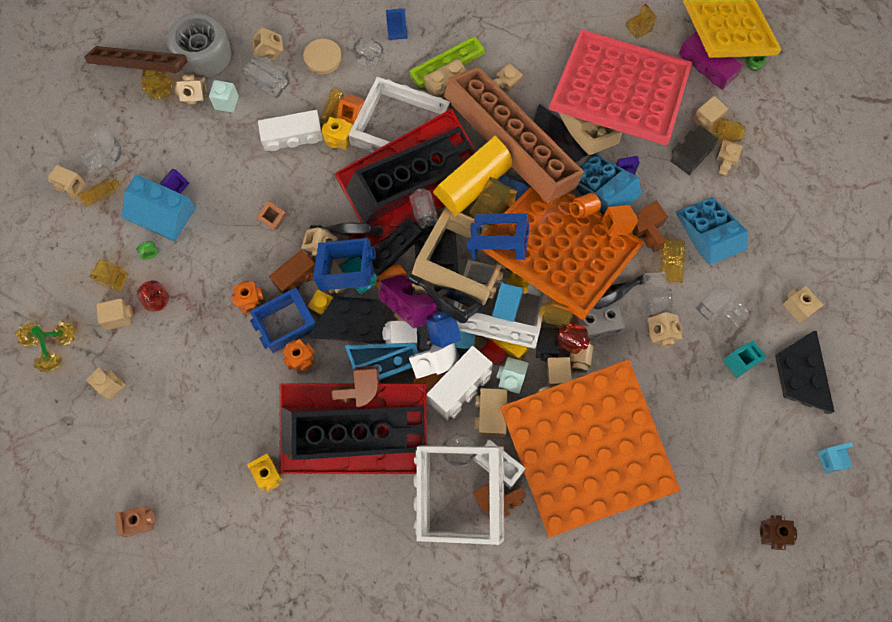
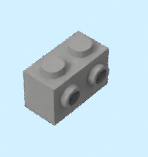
M618 304L609 305L600 310L592 309L584 320L576 315L574 317L579 339L591 341L622 334L625 329Z

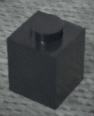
M540 327L536 344V358H541V361L547 362L548 358H558L560 354V328Z

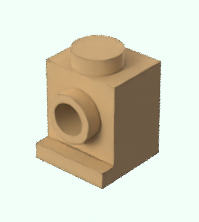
M58 165L55 166L48 176V181L54 184L53 188L61 193L66 192L73 199H76L85 185V182L77 173Z
M99 367L86 379L100 395L109 400L126 385L112 370L108 369L105 372Z

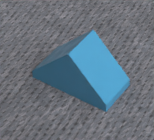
M501 283L492 316L514 322L524 289Z

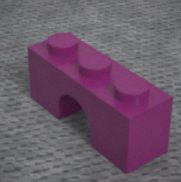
M697 31L683 43L679 52L682 59L691 61L692 66L699 73L706 76L714 85L722 90L738 76L743 67V64L734 57L709 58Z
M403 274L380 281V300L413 329L426 325V319L433 317V313L436 312V304L433 299L425 292L413 295L412 282Z

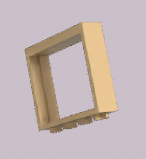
M445 207L416 259L412 274L438 286L459 290L480 301L485 306L488 298L493 299L497 289L494 283L499 285L504 274L500 270L505 271L506 269L504 265L497 261L485 286L429 261L445 229L471 238L470 227L475 219L462 213L455 217ZM484 224L481 226V235L490 227L489 225Z

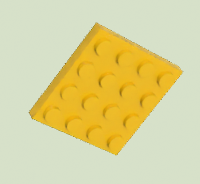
M683 0L709 58L778 56L782 49L756 0Z

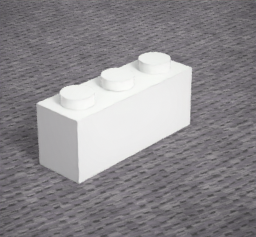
M317 110L258 120L261 143L265 151H276L280 148H293L302 144H315L318 141H323Z

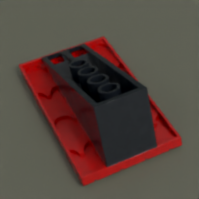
M451 108L335 173V177L359 221L382 227L383 234L380 237H369L374 246L389 238L408 218L413 223H416L445 207L433 191L443 180L475 154L476 150Z
M279 383L280 474H417V464L414 463L417 446L427 445L425 383H379L378 390L373 399L360 407L356 406V398H353L351 402L341 403L339 399L333 400L332 390L335 386L354 385V383Z

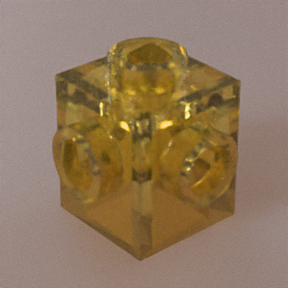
M143 70L141 85L150 100L164 99L170 96L173 83L169 75L167 76L162 71Z

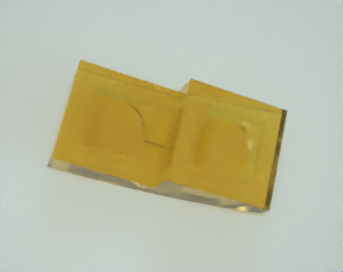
M665 239L666 242L662 247L660 281L683 283L685 241Z

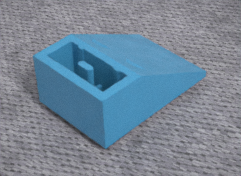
M597 154L580 166L584 174L576 189L582 195L591 192L595 193L600 198L601 207L599 211L605 214L608 207L630 205L642 195L637 176Z
M713 197L676 212L696 250L709 265L747 250L748 230Z

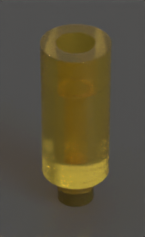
M333 89L329 94L320 117L322 127L324 123L328 122L329 117L336 118L340 99L344 97V94L339 90Z
M117 178L112 181L107 179L78 193V196L87 207L115 193V188L121 186Z

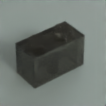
M701 125L695 131L691 129L685 136L683 144L679 142L672 150L674 155L671 162L689 176L713 151L719 141L716 136Z

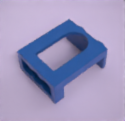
M528 213L476 214L475 221L471 223L470 227L471 238L467 240L468 251H471L473 260L477 258L478 249H515L516 260H525L530 231ZM517 223L516 235L482 236L481 226L484 224Z

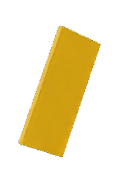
M495 135L443 180L433 193L457 217L512 167V157L508 149Z

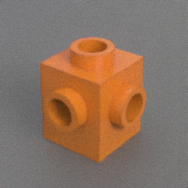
M243 281L239 285L233 286L234 294L231 295L234 307L237 306L243 314L250 313L253 309L263 305L264 294L262 288L257 287L254 281Z
M301 339L289 342L282 351L286 357L283 359V362L289 370L294 368L298 375L310 369L316 362L312 356L315 351L308 342L304 344Z

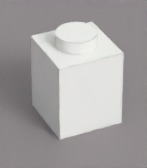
M390 321L383 327V340H386V344L417 343V328L413 329L404 321Z

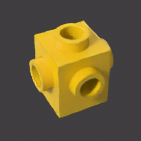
M329 117L328 122L324 123L321 130L325 143L332 148L338 147L347 150L350 145L349 133L353 125L342 118Z

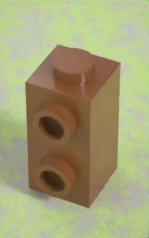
M301 249L269 275V278L282 294L295 287L299 290L303 283L313 279L316 260L310 253L306 255Z

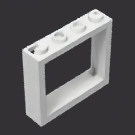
M377 77L349 133L350 144L366 151L374 152L390 143L389 141L363 133L381 94L438 114H442L450 109V101L444 100L442 97L429 95L425 91L412 89L404 84L394 83L390 79L386 80Z
M468 260L463 276L476 282L487 284L495 266ZM510 269L500 270L504 274L499 285L494 283V286L500 287L501 283L507 284ZM529 283L527 293L540 296L534 326L476 313L466 323L457 321L459 331L535 349L547 295ZM455 301L454 306L461 311H465L462 309L463 304Z
M417 446L416 457L414 458V463L417 464V474L414 475V487L417 488V497L414 499V510L417 511V520L414 522L417 541L500 545L504 541L503 446ZM430 453L489 454L490 533L430 531Z

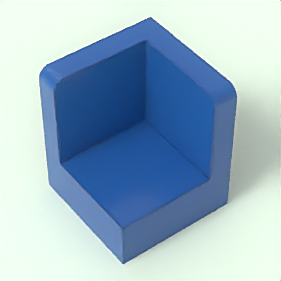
M405 8L386 10L389 40L408 39Z

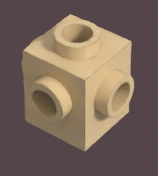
M262 27L251 37L253 54L271 61L282 54L284 48L282 35Z
M194 74L182 75V78L175 84V92L179 96L180 102L186 101L187 104H196L199 101H204L208 96L205 77H194Z
M319 227L306 230L301 249L310 253L316 259L318 243L334 242L338 240V237L332 235L329 230Z
M665 312L648 318L649 336L652 343L662 345V347H671L675 345V342L683 340L681 334L682 326L678 315Z

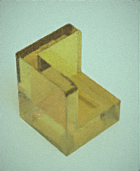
M644 4L641 7L640 14L629 19L625 26L638 39L652 31L657 16L647 4Z
M99 259L89 277L101 286L120 292L129 274L122 267Z

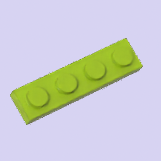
M473 36L409 71V75L417 87L421 89L425 87L424 76L456 59H459L464 66L484 55L485 49L478 39Z

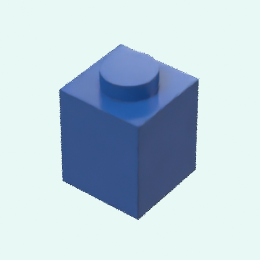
M435 312L433 317L426 319L433 345L443 348L461 341L457 321L445 312Z

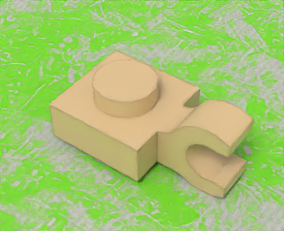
M509 63L496 74L493 82L501 90L504 87L510 90L523 80V74Z
M726 140L722 141L716 160L722 162L718 174L726 176L731 165L736 166L742 151V145Z

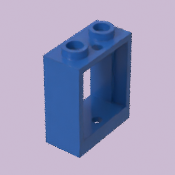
M368 238L318 243L313 280L320 291L370 286L371 277L374 276L372 263L373 259L376 258L374 246H371ZM362 256L361 272L331 274L333 259Z
M296 287L250 311L253 317L250 320L255 331L260 330L262 337L259 339L265 349L269 347L272 353L284 348L289 342L297 341L310 334L316 325ZM295 303L306 324L272 341L262 319Z

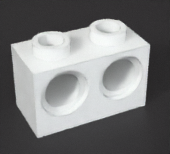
M491 440L485 444V446H497ZM503 451L504 485L511 489L526 468ZM477 454L475 462L489 473V454Z

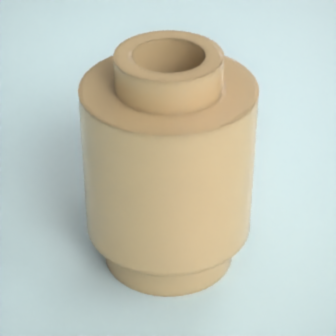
M578 339L577 342L572 343L570 365L571 370L574 372L586 373L588 368L591 367L594 347L588 340Z

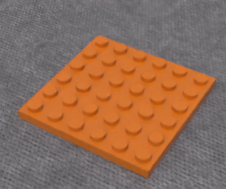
M530 187L503 213H528L530 231L525 260H516L515 249L481 250L584 320L645 242L632 233L609 237L601 222L604 215L599 211L584 218L573 217L570 213L569 205L578 197L570 192L547 203ZM517 223L492 224L482 236H515Z
M629 359L500 406L521 465L526 468L524 473L548 537L681 491Z

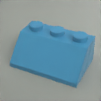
M136 174L125 190L122 218L175 242L196 208L189 197Z

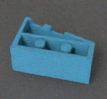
M415 343L345 345L353 369L360 366L378 365L380 381L413 369L409 357L419 353Z

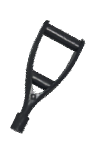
M339 223L327 227H322L321 225L310 226V229L319 227L327 229L331 233L353 237H380L383 234L381 226L370 225L369 223Z
M646 273L637 277L636 280L611 285L594 308L600 310L619 301L634 286L650 281L649 275Z
M413 274L409 276L408 280L424 288L443 312L460 323H466L470 317L483 310V304L480 301L459 290L422 281V278ZM447 297L469 308L461 311L444 298Z

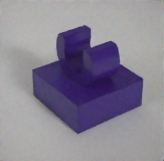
M638 156L621 158L616 163L617 166L636 175L635 172L640 164Z
M173 168L160 182V185L180 194L189 184Z

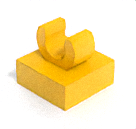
M510 270L507 284L523 288L524 294H527L529 283Z

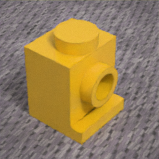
M268 453L247 464L259 489L262 491L266 490L269 492L279 486V482L283 481L273 458ZM267 469L268 475L262 477L261 473Z

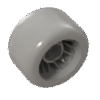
M206 13L187 14L179 18L169 30L167 44L170 53L184 54L188 61L182 67L181 71L183 73L194 74V77H205L207 79L220 74L228 66L232 57L231 43L223 25L215 17Z

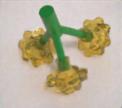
M59 321L58 325L54 326L52 332H44L40 326H35L33 322L27 325L21 324L19 326L20 330L15 332V335L18 337L17 343L20 345L24 344L25 348L41 345V357L35 359L33 366L39 369L40 372L45 373L55 371L62 361L61 357H58L55 353L50 354V351L47 350L44 341L46 337L53 336L54 339H57L58 345L63 344L65 346H69L75 337V328L72 327L71 322Z

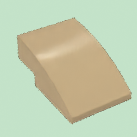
M559 113L573 138L588 155L615 146L620 142L623 132Z

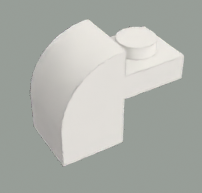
M454 343L443 348L432 344L430 350L409 357L416 379L437 373V375L450 370L460 359Z

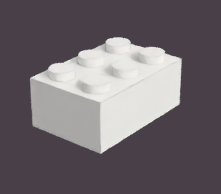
M472 346L427 393L428 404L446 421L451 417L453 419L456 418L462 411L461 406L466 401L468 403L471 402L477 395L476 390L480 386L484 387L491 380L493 363Z

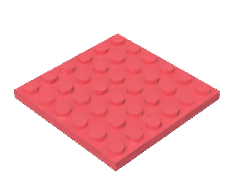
M581 29L551 100L549 110L668 146L692 62Z

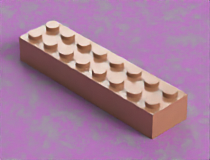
M479 67L449 78L444 93L447 101H450V104L487 142L496 135L508 149L512 157V167L547 203L576 189L584 171Z

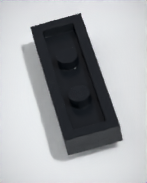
M409 218L376 250V258L373 259L372 263L376 276L391 267L424 235Z

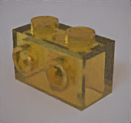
M490 177L470 214L476 217V214H503L515 202L517 191L500 180Z

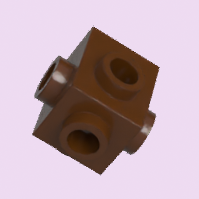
M771 515V519L761 521V545H771V549L786 550V546L795 545L797 529L794 527V521L785 520V516Z

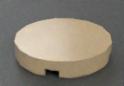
M322 38L310 42L303 53L306 67L311 72H317L319 75L330 74L336 71L342 61L340 47L330 39Z

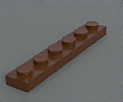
M95 46L84 56L88 64L171 73L181 71L182 67L188 62L184 54Z

